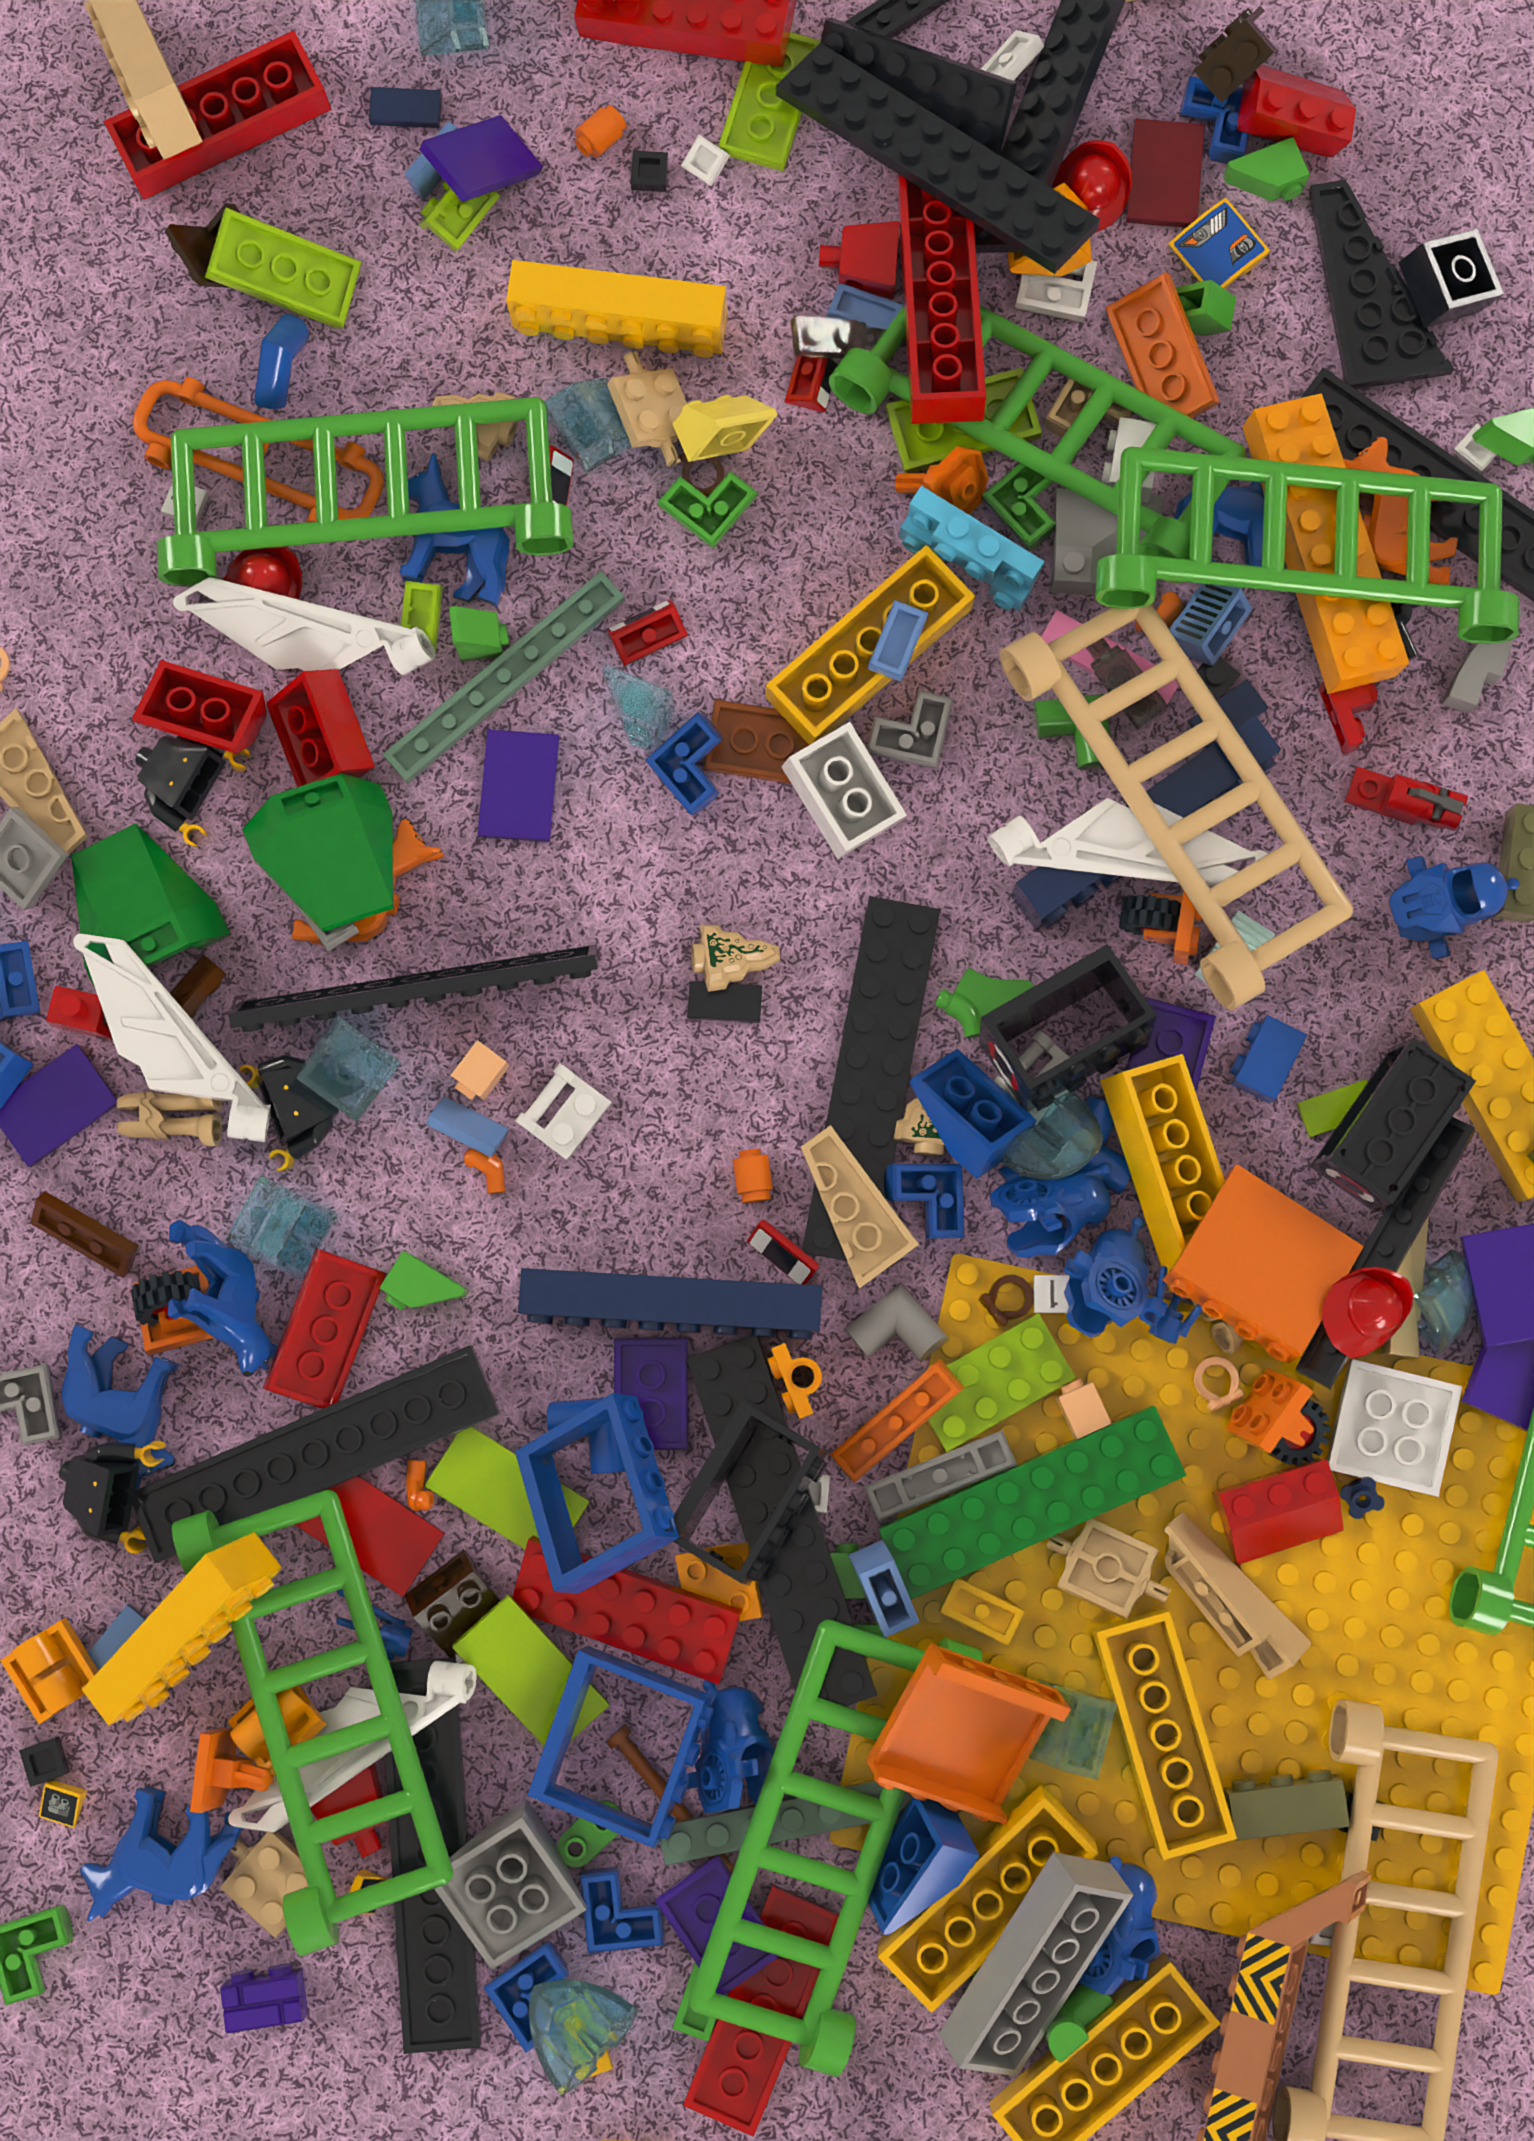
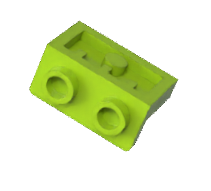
M444 181L441 185L445 189L444 193L438 200L433 196L420 211L424 218L418 225L423 230L428 227L455 252L498 200L500 195L496 191L462 202Z

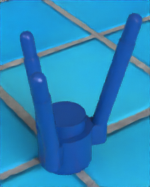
M1166 1266L1160 1268L1155 1297L1162 1301L1166 1284L1162 1279L1168 1271ZM1174 1293L1164 1316L1160 1318L1156 1315L1155 1322L1150 1326L1148 1333L1166 1342L1176 1344L1179 1336L1187 1337L1190 1327L1203 1311L1202 1306L1197 1304L1185 1321L1182 1322L1184 1315L1176 1311L1181 1297Z
M343 1589L337 1590V1594L345 1598ZM372 1605L375 1616L390 1624H383L382 1629H379L388 1660L393 1661L395 1655L404 1658L413 1628L404 1626L405 1620L393 1617ZM341 1617L337 1618L336 1623L338 1625L355 1630L352 1620Z

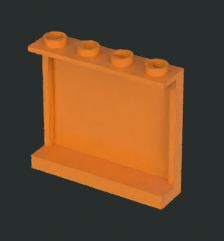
M1236 1164L1224 1176L1225 1181L1172 1269L1163 1277L1162 1281L1170 1285V1289L1176 1295L1182 1298H1190L1202 1306V1310L1208 1316L1214 1319H1222L1234 1327V1331L1240 1337L1246 1340H1254L1265 1347L1266 1352L1272 1358L1282 1362L1286 1361L1290 1364L1303 1354L1322 1321L1324 1299L1333 1284L1349 1273L1364 1246Z
M930 1643L870 1751L866 1762L874 1775V1780L883 1788L888 1790L898 1788L907 1791L918 1800L926 1801L928 1798L939 1802L951 1811L957 1812L960 1809L972 1813L981 1821L990 1822V1820L1006 1825L1008 1818L1000 1806L1050 1718L1064 1722L1071 1708L1056 1688Z

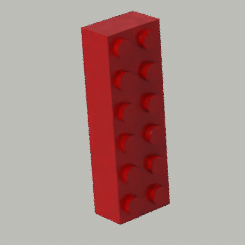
M577 0L574 18L579 36L584 38L783 67L796 0Z
M293 30L178 85V89L203 141L198 145L163 160L157 146L152 149L148 146L140 129L141 127L130 109L103 122L143 200L332 109L325 89Z

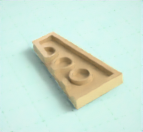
M15 708L0 722V797L11 808L19 807L70 855L89 836L23 715Z
M831 1125L801 1146L802 1153L858 1289H860L919 1244Z

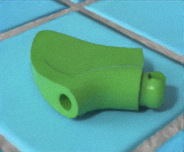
M968 967L954 993L952 994L946 989L941 990L935 1005L937 1008L944 1009L947 1015L961 1023L965 1038L979 1037L982 1016L1031 989L1033 983L1028 980L993 979Z

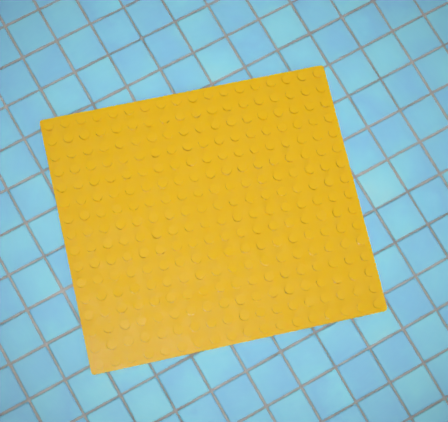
M955 1254L951 1259L937 1324L949 1340L931 1354L928 1369L939 1359L945 1365L950 1364L1037 1314L1033 1313L1032 1304L1031 1309L1026 1315L1018 1319L1008 1320L1006 1327L999 1328L993 1317L978 1300L981 1294L989 1293L991 1286L997 1279L1005 1275H1017L1024 1278L1033 1290L1034 1275L1054 1274L968 1255ZM1006 1283L999 1288L995 1305L1000 1311H1017L1024 1304V1293L1019 1286ZM1163 1298V1302L1167 1303V1307H1169L1171 1300ZM1179 1302L1176 1311L1184 1315L1182 1322L1185 1321L1194 1307L1191 1304ZM1039 1313L1076 1379L1070 1382L1080 1378L1083 1384L1093 1382L1111 1422L1148 1405L1155 1406L1187 1475L1092 1519L1159 1549L1151 1567L1150 1580L1171 1589L1164 1604L1157 1599L1143 1594L1135 1603L1129 1617L1160 1608L1170 1611L1222 1788L1232 1787V1781L1239 1779H1255V1784L1270 1782V1776L1292 1774L1293 1779L1307 1778V1772L1329 1769L1331 1774H1336L1343 1779L1345 1793L1346 1791L1354 1793L1357 1765L1334 1761L1329 1750L1330 1720L1335 1704L1340 1699L1379 1705L1383 1713L1385 1726L1485 1741L1496 1746L1499 1756L1466 1989L1490 1995L1498 1994L1502 1984L1534 1806V1628L1508 1621L1500 1633L1491 1636L1457 1626L1450 1617L1449 1599L1453 1584L1464 1568L1473 1566L1490 1572L1494 1570L1527 1431H1523L1461 1402L1474 1366L1419 1355V1358L1380 1354V1346L1365 1356L1358 1358L1349 1357L1331 1390L1296 1372L1295 1369L1303 1354L1289 1364L1286 1361L1282 1362L1272 1358L1266 1352L1265 1347L1254 1340L1244 1339L1239 1349L1232 1354L1224 1352L1215 1343L1211 1334L1212 1326L1222 1319L1210 1322L1198 1316L1190 1327L1187 1337L1179 1336L1177 1343L1172 1344L1149 1334L1150 1325L1143 1322L1139 1316L1123 1327H1119L1115 1322L1107 1324L1099 1336L1090 1338L1070 1326L1066 1317L1067 1313ZM1211 1357H1221L1232 1362L1237 1369L1239 1375L1238 1389L1244 1391L1245 1397L1232 1402L1228 1406H1223L1210 1412L1207 1408L1209 1402L1195 1388L1194 1375L1195 1370L1202 1361ZM1349 1359L1462 1386L1438 1497L1376 1482L1375 1489L1377 1494L1384 1498V1507L1379 1511L1371 1510L1366 1512L1362 1518L1355 1519L1349 1515L1348 1510L1350 1507L1347 1501L1341 1498L1340 1490L1351 1481L1362 1478L1331 1470L1340 1497L1344 1531L1236 1565L1212 1492L1294 1466V1464L1289 1465L1270 1456L1267 1452L1235 1437L1225 1429L1231 1421L1233 1411L1243 1404L1252 1391L1254 1381L1261 1374H1264L1267 1368L1305 1384L1313 1391L1309 1399L1319 1404L1323 1408L1322 1412L1328 1415L1329 1420L1323 1423L1330 1426V1433L1324 1432L1323 1436L1328 1438L1329 1441L1327 1445L1320 1443L1319 1448L1323 1450V1453L1320 1456L1312 1453L1314 1459H1327ZM1211 1366L1203 1372L1202 1383L1209 1392L1216 1394L1218 1397H1224L1229 1394L1231 1377L1223 1367ZM1061 1388L1056 1389L954 1449L1003 1430L1016 1464H1019L1072 1440V1434L1055 1397L1063 1394ZM928 1420L915 1430L907 1468L947 1453ZM962 1487L960 1489L937 1497L933 1500H930L928 1502H925L923 1504L900 1512L897 1514V1518L905 1514H908L916 1509H919L925 1505H928L934 1501H937L945 1496H948L954 1492H957L965 1487ZM1365 1495L1359 1496V1500H1365L1366 1498ZM1534 1507L1529 1523L1534 1525ZM1184 1513L1310 1640V1647L1294 1666L1268 1680L1250 1650L1237 1657L1165 1568V1555L1169 1550V1535L1165 1533V1527L1178 1514ZM1087 1521L1060 1532L1056 1536L1073 1543L1082 1533ZM1050 1537L960 1577V1579L1025 1611L1009 1646L939 1611L952 1582L912 1599L911 1602L919 1623L887 1637L888 1639L924 1651L927 1650L930 1643L938 1645L946 1637L981 1649L982 1662L1059 1690L1071 1708L1064 1722L1050 1718L1000 1807L1007 1817L1042 1784L1095 1839L1099 1853L1092 1860L1109 1863L1111 1857L1118 1856L1122 1863L1139 1865L1153 1876L1157 1891V1900L1151 1911L1153 1918L1241 1938L1242 1934L1246 1935L1248 1931L1270 1917L1341 1881L1348 1833L1339 1831L1337 1828L1239 1841L1232 1840L1167 1860L1161 1859L1155 1849L1091 1628L1122 1620V1618L1058 1588L1057 1585L1065 1570L1066 1557L1046 1548ZM1524 1546L1513 1589L1514 1599L1534 1604V1549ZM867 1657L866 1661L878 1695L858 1702L856 1710L888 1720L914 1672ZM851 1733L840 1783L841 1787L874 1780V1775L866 1759L876 1741ZM1384 1749L1376 1800L1382 1801L1387 1805L1466 1817L1473 1763ZM960 1809L957 1811L975 1847L1000 1824L993 1820H990V1822L981 1821L972 1813ZM871 1823L830 1831V1841L837 1846L861 1851ZM1380 1827L1377 1842L1370 1841L1366 1872L1372 1873L1370 1881L1455 1894L1462 1840ZM1365 1904L1364 1912L1359 1917L1354 1957L1444 1971L1451 1917ZM1309 1942L1307 1953L1329 1958L1331 1946Z

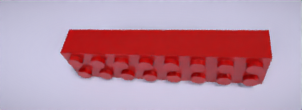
M897 173L911 424L984 421L986 388L974 222Z

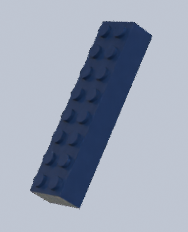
M1254 715L1235 729L1267 776L1270 773L1269 770L1277 764L1274 759L1281 751V748L1256 715ZM1215 742L1146 792L1153 803L1185 818L1241 785L1243 781L1218 743ZM1039 866L1016 882L1011 897L1035 930H1038L1043 925L1049 930L1065 918L1064 915L1069 911L1068 908L1074 905L1076 909L1081 908L1095 897L1093 894L1099 890L1098 887L1103 884L1107 889L1123 876Z
M521 1268L518 1314L527 1316V1322L536 1324H553V1317L565 1318L564 1324L570 1326L590 1327V1320H602V1327L627 1329V1322H640L639 1329L664 1331V1324L677 1325L678 1332L700 1333L701 1326L714 1327V1333L720 1335H737L738 1328L752 1329V1336L774 1338L776 1330L790 1331V1339L811 1340L812 1333L820 1332L822 1286Z

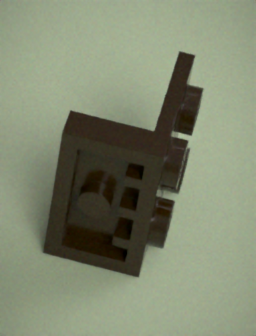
M464 1549L404 1595L415 1621L449 1658L456 1657V1663L462 1662L463 1659L452 1648V1644L501 1601L480 1577L474 1561Z

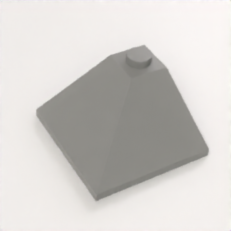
M1056 488L1054 518L1056 526L1053 535L1050 592L1095 595L1097 562L1103 557L1116 554L1118 516L1069 489ZM1150 494L1148 503L1141 502V504L1162 515L1163 495ZM1140 529L1139 543L1147 533ZM1156 579V595H1155V599L1158 598V580H1159V579Z
M527 1800L494 1820L449 1857L453 1868V1877L448 1884L434 1888L491 1970L587 1910V1906L549 1831Z

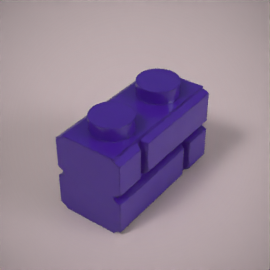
M284 1963L269 1967V1973L254 1975L253 1969L231 1973V1979L226 1980L220 1989L222 2008L224 2009L225 2032L228 2034L303 2022L308 2015L303 1969H292L290 1963Z

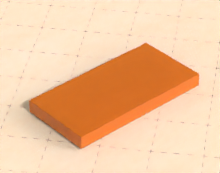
M1164 272L1105 307L1136 389L1192 419L1221 403L1170 274Z

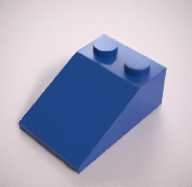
M958 1048L914 1076L909 1082L949 1154L976 1179L1021 1149L1037 1122L1028 1111Z
M913 1797L894 1826L868 1901L882 1934L890 1935L958 1887L980 1856L958 1813L945 1808L939 1802L928 1798L926 1801H921Z

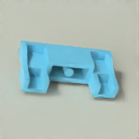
M923 486L919 488L909 503L908 516L900 527L899 538L903 540L902 545L907 550L916 554L927 544L940 558L948 562H954L965 569L974 579L991 585L989 593L994 596L993 601L1005 610L1014 608L1020 612L1031 595L1033 586L1045 562Z

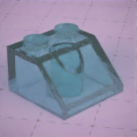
M605 664L602 672L606 687L623 731L629 737L628 742L644 750H648L649 746L656 749L659 748L675 713L672 692Z
M337 1015L315 1044L296 1078L357 1122L401 1062Z

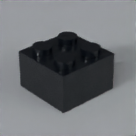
M1478 229L1424 242L1398 262L1424 328L1479 313L1504 295Z

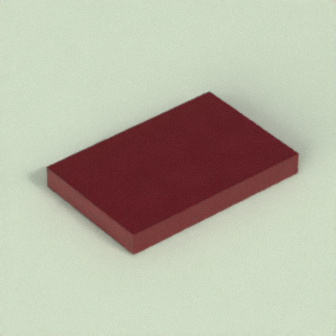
M1135 118L1130 162L1132 188L1127 202L1126 223L1186 228L1198 218L1205 124Z

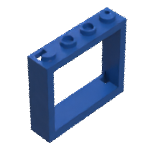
M612 1393L515 1451L554 1592L581 1593L679 1538L673 1518L675 1515L668 1502L664 1488L665 1482L659 1472L654 1455V1446L648 1436L643 1419V1410L640 1409L636 1396ZM611 1420L643 1530L583 1563L552 1454Z
M586 1646L578 1650L527 1796L654 1848L663 1838L668 1840L673 1830L676 1818L672 1817L671 1814L675 1802L681 1803L688 1787V1781L684 1780L688 1765L693 1767L696 1763L701 1749V1745L696 1743L701 1729H707L714 1709L709 1707L712 1695L593 1647ZM596 1666L694 1705L653 1824L555 1784Z

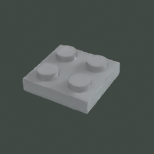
M19 807L9 808L0 822V888L23 910L32 909L69 854Z

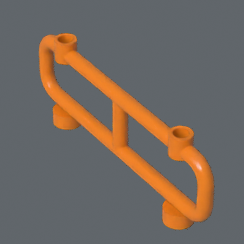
M185 377L182 384L175 381L162 380L150 385L142 395L134 412L132 423L137 437L149 445L144 458L155 466L170 470L172 466L170 438L151 431L147 427V419L157 399L162 395L175 396L186 404L194 407L197 405L239 423L273 420L203 393L205 386L200 381L192 377ZM313 439L288 441L313 452ZM351 441L346 442L344 449L335 446V461L350 470H359L366 473L370 478V484L357 508L349 510L338 506L339 520L369 517L376 506L384 485L383 472L379 466L364 457L366 450L362 446ZM270 443L263 444V446H264V455H265V453H266V451H267V449H268ZM193 450V463L243 483V467L201 450ZM265 476L267 493L309 509L310 513L305 522H317L315 496Z

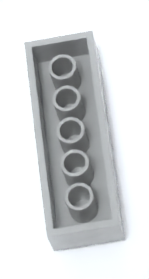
M1057 1852L1052 1853L939 2033L940 2038L959 2069L1011 2076L1019 2075L1133 1897V1893L1111 1863Z

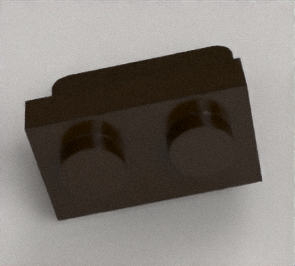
M1261 6L1254 12L1247 8L1224 30L1228 36L1227 38L1222 33L1198 56L1202 63L1194 72L1221 103L1277 50L1254 23L1265 12Z
M225 203L206 227L169 224L165 229V234L171 242V247L182 259L191 279L200 286L231 288L207 279L205 275L225 208L240 213L235 204Z

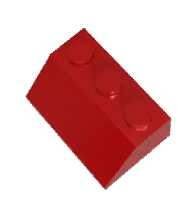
M1260 65L1243 83L1237 130L1277 143L1294 137L1300 150L1333 158L1352 141L1356 108L1343 90Z
M160 660L132 719L133 722L237 754L254 744L266 719L267 711L263 691Z
M338 669L303 671L266 702L297 787L340 773L361 778L375 767Z
M1316 1458L1311 1463L1304 1462L1301 1466L1294 1465L1212 1492L1236 1565L1344 1531L1340 1497L1327 1459Z

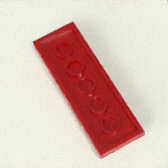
M535 1536L530 1537L527 1541L512 1596L530 1617L718 1685L723 1680L742 1614L741 1609L625 1568L581 1593L554 1592L540 1540ZM580 1553L583 1563L594 1558Z
M772 1884L759 1916L767 1927L829 1946L840 1913ZM779 1956L728 1992L727 1996L802 2019L820 1969ZM717 2019L683 2101V2106L754 2137L792 2042Z

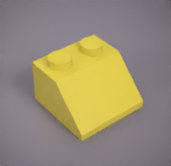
M724 395L710 402L702 403L700 400H695L686 404L682 408L680 415L673 422V427L688 462L749 449L776 418L777 412L774 408L747 395L733 398L731 395Z

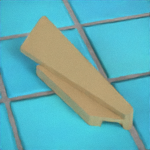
M1429 1215L1397 1273L1408 1279L1414 1296L1412 1310L1399 1330L1381 1346L1380 1354L1419 1358L1417 1322L1421 1319Z
M1184 1513L1178 1514L1165 1527V1533L1169 1535V1550L1165 1555V1568L1237 1657L1250 1650L1268 1680L1294 1666L1310 1647V1640Z

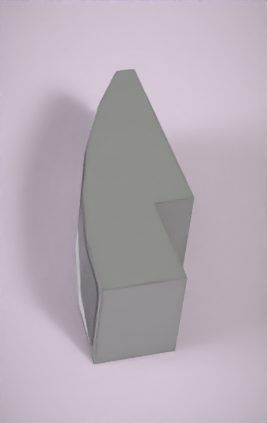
M1519 609V622L1523 613L1522 609ZM1514 639L1495 644L1476 643L1451 679L1441 705L1469 714L1478 704L1484 683L1494 685L1502 677Z

